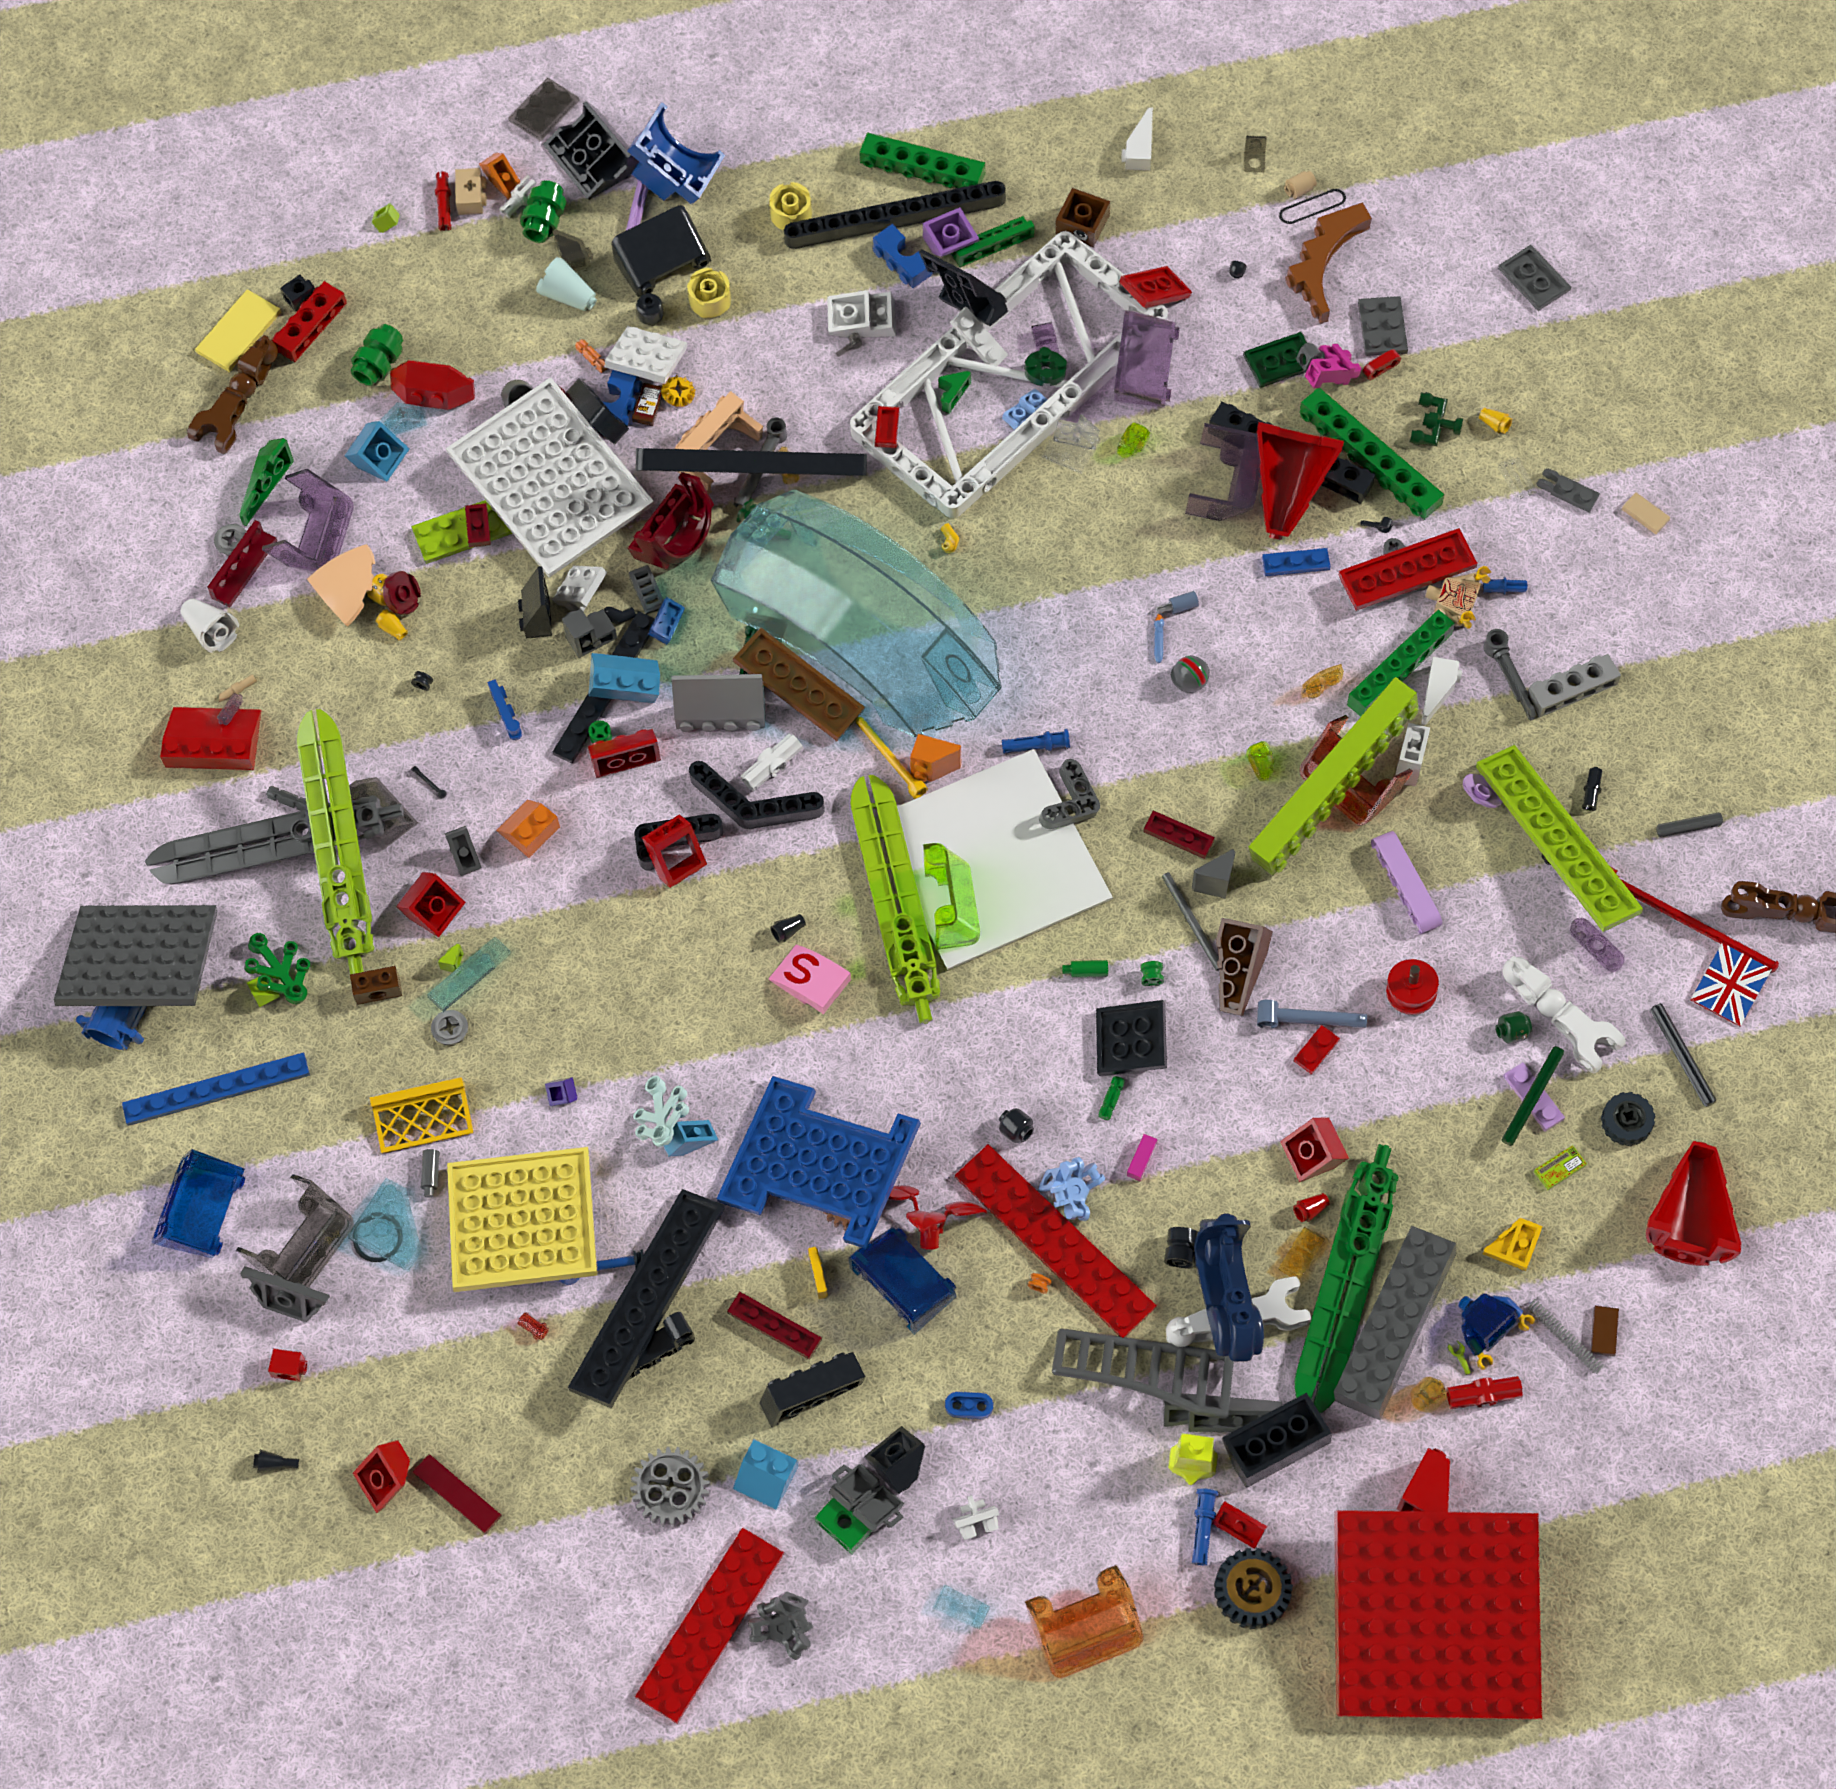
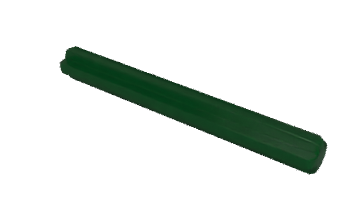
M1558 1046L1552 1048L1502 1137L1504 1144L1513 1146L1565 1053L1562 1048Z

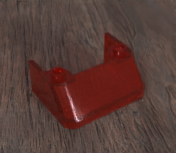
M1347 715L1328 723L1300 765L1299 772L1303 780H1307L1342 739L1338 733L1349 717ZM1409 768L1395 775L1392 780L1388 778L1382 779L1376 786L1360 775L1357 785L1354 788L1350 787L1345 792L1344 800L1339 805L1335 804L1334 806L1354 823L1365 825L1373 820L1397 796L1413 770Z

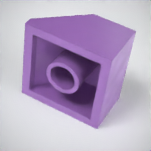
M961 208L923 223V239L931 252L940 257L979 241L977 234Z

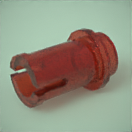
M527 1312L523 1313L517 1322V1325L530 1332L534 1339L543 1340L549 1332L545 1322L540 1323Z

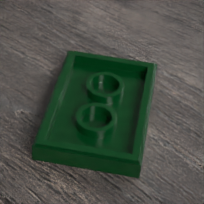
M1302 331L1243 351V356L1260 388L1305 373L1296 360L1301 347L1307 343ZM1304 354L1302 361H1303V364L1305 365L1307 359H1306V356H1305V354Z

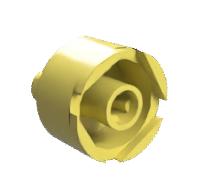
M790 182V185H784L783 183L772 190L769 200L770 215L776 227L784 230L788 223L812 217L811 197L806 187L799 183Z
M703 268L693 273L687 285L691 309L702 318L717 317L728 310L731 303V294L727 276L721 271H713V268Z

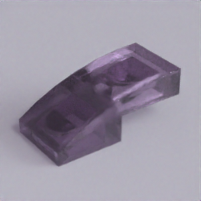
M1052 322L1031 326L1036 351H1039L1041 347H1048L1051 351L1060 354Z

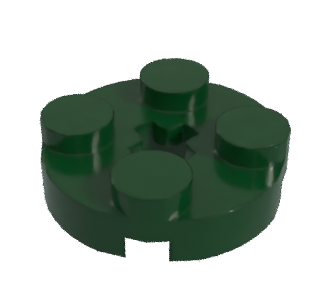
M1041 347L1039 351L1031 353L1025 359V376L1035 385L1043 386V383H1050V386H1055L1061 383L1066 376L1067 360L1059 353L1051 351L1050 348Z

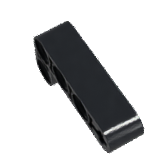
M578 378L565 392V395L584 418L614 445L630 429L608 409L582 379Z
M710 813L684 817L691 823L692 828L695 829L694 833L698 843L717 840L723 834L722 820L717 814ZM669 820L643 823L636 827L634 836L637 857L642 869L651 871L655 867L651 859H643L649 853L643 840L640 838ZM715 825V828L710 829V826ZM684 836L668 847L687 845L688 841Z
M681 1311L675 1312L664 1319L663 1328L654 1333L628 1380L639 1375L640 1371L644 1368H651L661 1362L663 1357L667 1355L670 1357L682 1350L684 1345L688 1343L691 1345L695 1341L694 1333Z

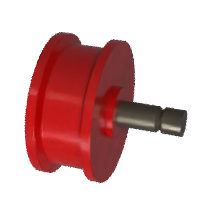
M1407 959L1400 961L1392 967L1388 975L1386 996L1393 1008L1404 1014L1416 1015L1426 1012L1434 1005L1439 987L1438 975L1431 965L1422 960Z

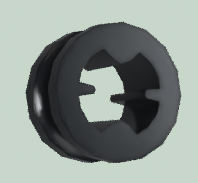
M416 671L414 674L415 678L411 680V684L415 688L428 691L430 689L429 684H432L433 678L425 672Z

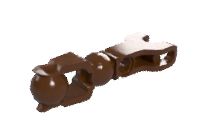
M263 335L255 341L239 359L237 369L239 373L230 379L229 387L226 386L212 408L201 411L194 416L187 430L189 439L199 442L207 433H218L214 441L217 452L227 454L237 439L234 427L248 403L247 398H250L255 393L256 385H263L272 363L277 358V346L267 335Z
M1738 881L1732 887L1731 894L1726 896L1721 903L1722 913L1730 918L1754 919L1761 917L1770 919L1787 918V920L1794 918L1801 923L1813 921L1816 929L1820 932L1836 933V919L1828 918L1824 907L1836 906L1835 892L1825 891L1816 900L1808 894L1797 896V894L1792 895L1785 891L1767 889L1756 882ZM1738 889H1743L1747 893L1739 894ZM1728 903H1736L1740 907L1737 910H1732L1729 908ZM1779 903L1785 905L1786 908H1782Z

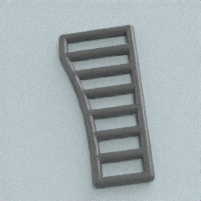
M1061 1328L1057 1332L1052 1373L1056 1376L1128 1388L1159 1398L1197 1415L1225 1419L1229 1415L1234 1361L1230 1360L1229 1356H1219L1213 1349L1192 1346L1177 1347L1170 1343L1128 1337L1122 1338L1121 1336ZM1066 1339L1080 1340L1077 1368L1062 1367ZM1090 1342L1104 1344L1101 1373L1086 1370ZM1114 1345L1128 1347L1124 1378L1110 1375ZM1138 1349L1152 1351L1148 1384L1134 1380ZM1162 1352L1176 1354L1172 1393L1158 1388ZM1186 1356L1200 1357L1195 1403L1181 1397ZM1210 1359L1224 1361L1219 1408L1205 1406Z

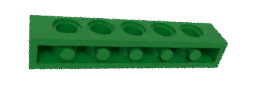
M868 132L859 151L860 163L868 168H881L888 173L896 172L903 174L907 178H920L927 183L935 182L942 184L946 188H962L981 184L985 176V162Z
M1438 609L1349 693L1347 706L1361 717L1395 677L1403 682L1452 635L1455 622Z

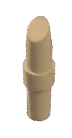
M253 674L240 682L234 683L230 688L220 693L219 702L241 693L245 688L256 683L257 681Z

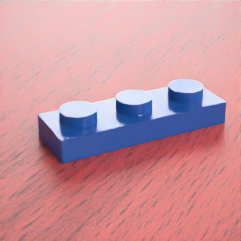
M1327 548L1262 554L1265 576L1330 570L1331 567Z

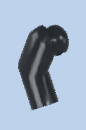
M610 606L603 609L610 621L615 624H622L636 615L633 607L623 611Z

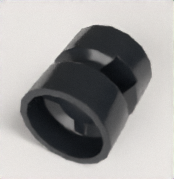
M1186 1227L1169 1228L1167 1234V1244L1169 1247L1165 1250L1164 1263L1171 1267L1193 1268L1195 1266V1253L1193 1249L1198 1232Z

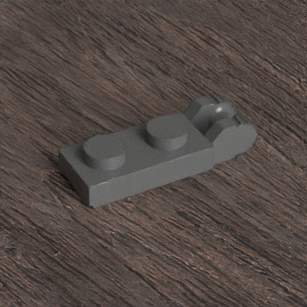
M1549 468L1544 469L1542 475L1556 482L1555 486L1552 482L1541 478L1536 483L1537 487L1588 513L1591 512L1600 496L1599 492L1563 475L1560 476L1558 472Z

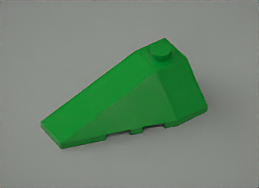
M284 438L269 440L258 452L239 513L244 526L248 525L294 462L288 442Z

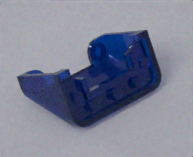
M194 1149L187 1152L177 1167L152 1238V1243L208 1258H213L215 1255L218 1256L223 1246V1242L220 1241V1236L218 1235L233 1193L237 1189L241 1190L246 1177L243 1176L245 1168Z
M891 1227L871 1240L866 1249L859 1248L849 1256V1268L857 1276L862 1273V1279L865 1282L868 1281L898 1312V1316L908 1323L906 1327L915 1335L956 1298V1292L954 1291L956 1286L948 1277L944 1279L906 1240L908 1238L907 1235L899 1227L897 1229Z

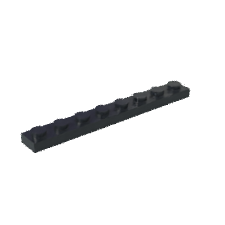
M638 611L612 655L637 658L650 637L648 632L655 618ZM588 692L552 751L553 755L573 764L590 736L588 732L590 725L601 718L612 699L589 696Z

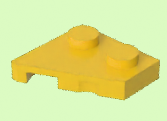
M1519 1218L1508 1230L1500 1234L1494 1242L1485 1247L1482 1254L1526 1271L1543 1226Z

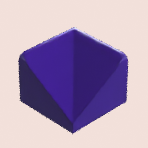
M573 1077L545 1083L550 1106L568 1104L577 1100Z

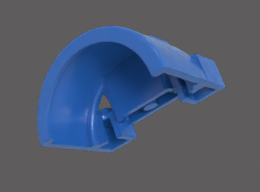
M661 102L643 131L635 137L627 150L639 161L632 175L663 201L676 191L692 205L701 197L724 159L725 154L720 150L714 153H699L680 144L669 133L665 125L664 112L668 106Z

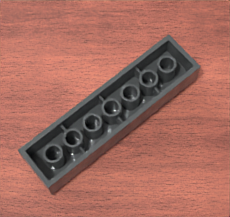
M1411 1225L1335 1388L1334 1397L1336 1402L1381 1420L1457 1254L1455 1242Z

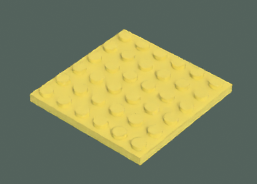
M588 1147L447 1163L452 1288L454 1292L598 1276Z

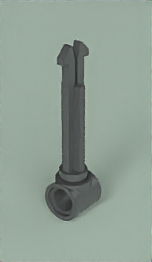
M1492 629L1486 636L1483 646L1484 651L1498 662L1517 702H1521L1527 718L1530 721L1534 720V716H1536L1534 706L1531 705L1528 699L1530 696L1510 658L1508 635L1501 629ZM1492 642H1497L1500 645H1494Z

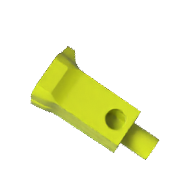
M1182 1433L1178 1443L1170 1449L1168 1468L1174 1474L1184 1478L1188 1485H1193L1201 1479L1213 1477L1216 1474L1218 1454L1214 1450V1438Z

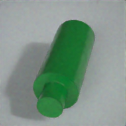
M1108 960L1071 961V965H1062V974H1071V977H1108Z

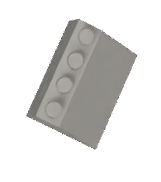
M762 674L672 676L676 729H680L683 732H691L693 729H703L704 731L711 732L715 729L723 728L727 731H736L738 728L756 731L760 728H765V698Z

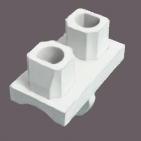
M972 1495L967 1497L968 1504L960 1506L962 1514L969 1511L971 1513L953 1519L955 1527L959 1528L964 1540L977 1536L973 1523L982 1521L985 1532L999 1529L997 1519L999 1512L997 1507L992 1506L977 1511L978 1508L984 1507L985 1503L983 1499L974 1502Z

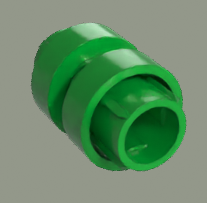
M549 180L541 181L539 186L533 187L527 199L528 206L523 210L520 224L524 228L523 235L532 242L544 243L547 237H552L556 234L560 222L559 217L562 216L566 206V199L563 196L564 190L556 182Z
M382 324L377 329H371L363 340L364 346L359 347L351 358L353 364L351 368L352 376L366 386H373L377 381H384L391 370L390 363H395L403 352L401 346L403 342L402 334L388 324Z

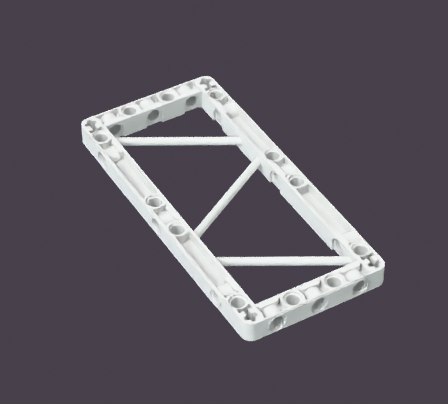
M1063 231L1058 233L1033 257L1028 259L1001 283L995 291L1004 295L1006 306L1010 312L1032 293L1045 277L1051 276L1056 272L1088 364L1069 381L1063 380L1055 385V387H1060V389L965 476H962L931 382L950 365L1025 381L1029 380L1026 378L1024 371L960 359L959 357L965 353V349L970 345L954 327L890 382L850 420L851 437L928 503L949 518L959 517L985 492H988L1137 356L1167 325L1168 311L1165 306L1161 304L1143 308L1119 283L1121 276L1125 274L1070 232ZM1064 263L1071 264L1079 271L1080 275L1095 287H1100L1110 295L1114 302L1127 312L1130 311L1138 317L1096 356L1092 350L1062 267ZM1007 312L1004 316H1002L998 321H996V322H995L993 325H991V326H988V325H986V324H984V323H982V322H981V324L985 327V329H986L987 331H989V330H990L991 328H993L1001 319H1003L1009 312ZM923 389L925 390L956 482L954 486L946 482L898 441L896 448L875 447L877 416H872V414L878 413V406L904 407Z

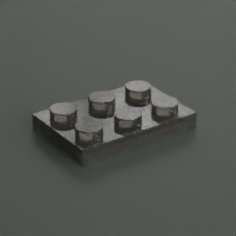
M547 77L508 119L510 123L541 142L580 100L578 96Z

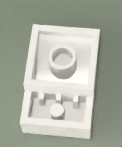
M866 290L827 297L829 335L847 338L896 336L895 300L891 291L870 295L869 291Z

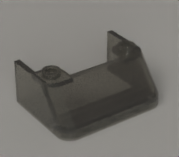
M292 1174L290 1178L305 1191L298 1203L300 1212L306 1217L279 1255L269 1249L263 1250L259 1254L238 1247L236 1251L259 1271L270 1275H278L284 1280L301 1283L309 1288L353 1228L354 1221L345 1209L312 1180Z

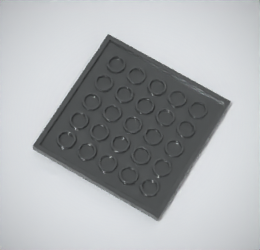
M216 905L80 906L55 993V1006H195L216 921Z

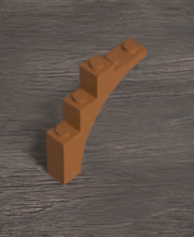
M1363 202L1318 217L1316 227H1314L1316 238L1305 241L1302 244L1300 252L1302 262L1288 267L1287 276L1285 277L1287 286L1292 288L1295 294L1302 292L1304 301L1309 302L1311 305L1310 310L1313 318H1317L1320 324L1328 322L1330 314L1322 284L1326 266L1344 243L1370 229L1372 218Z

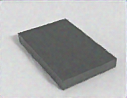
M1529 245L1498 265V269L1537 311L1560 298L1572 288L1532 245Z

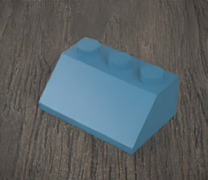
M597 653L591 654L589 696L646 703L656 702L660 688V670L657 660Z

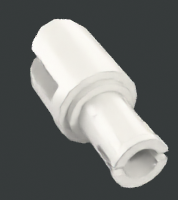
M529 175L511 191V198L499 209L503 215L506 213L505 216L507 218H510L520 206H527V195L537 184L534 180L529 182Z

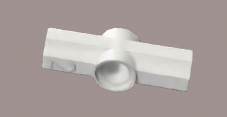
M789 733L773 748L765 749L759 755L757 762L740 776L741 780L750 790L755 791L771 776L776 777L778 771H783L787 762L803 749L802 744L794 735Z

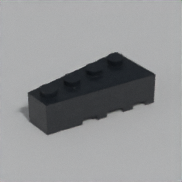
M842 1352L835 1355L828 1362L819 1361L808 1370L802 1371L799 1369L792 1372L785 1379L776 1378L770 1381L759 1404L771 1428L779 1425V1419L787 1415L789 1419L798 1416L808 1405L813 1409L824 1403L829 1395L833 1399L862 1385L866 1376L854 1352L848 1354Z

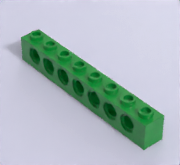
M1317 388L1301 402L1299 413L1302 419L1306 422H1311L1319 434L1344 441L1342 450L1347 453L1348 458L1374 474L1383 489H1389L1398 502H1404L1410 507V511L1415 516H1420L1425 520L1442 505L1445 495L1321 388Z

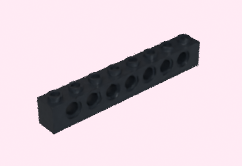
M1221 402L1209 421L1208 431L1259 455L1257 434H1251V432L1257 433L1259 422L1273 424L1264 422L1251 413H1245L1232 404ZM1337 457L1330 468L1334 471H1328L1321 486L1362 504L1373 486L1375 475L1365 468L1353 465L1349 460Z

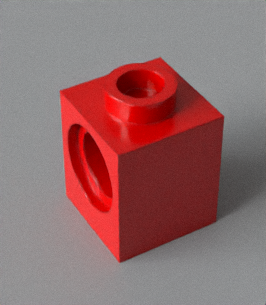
M273 1348L268 1373L272 1378L300 1382L301 1376L307 1372L308 1362L305 1361L302 1352Z

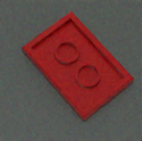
M1168 266L1123 275L1119 280V283L1143 308L1187 299L1192 294V291Z

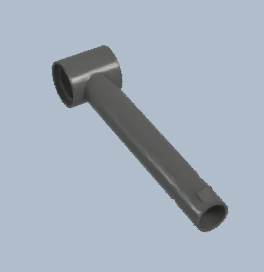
M779 417L771 418L767 422L768 436L760 451H775L777 444L783 443L787 439L786 423ZM748 474L737 498L734 497L735 507H738L739 504L743 506L746 501L751 499L763 474Z

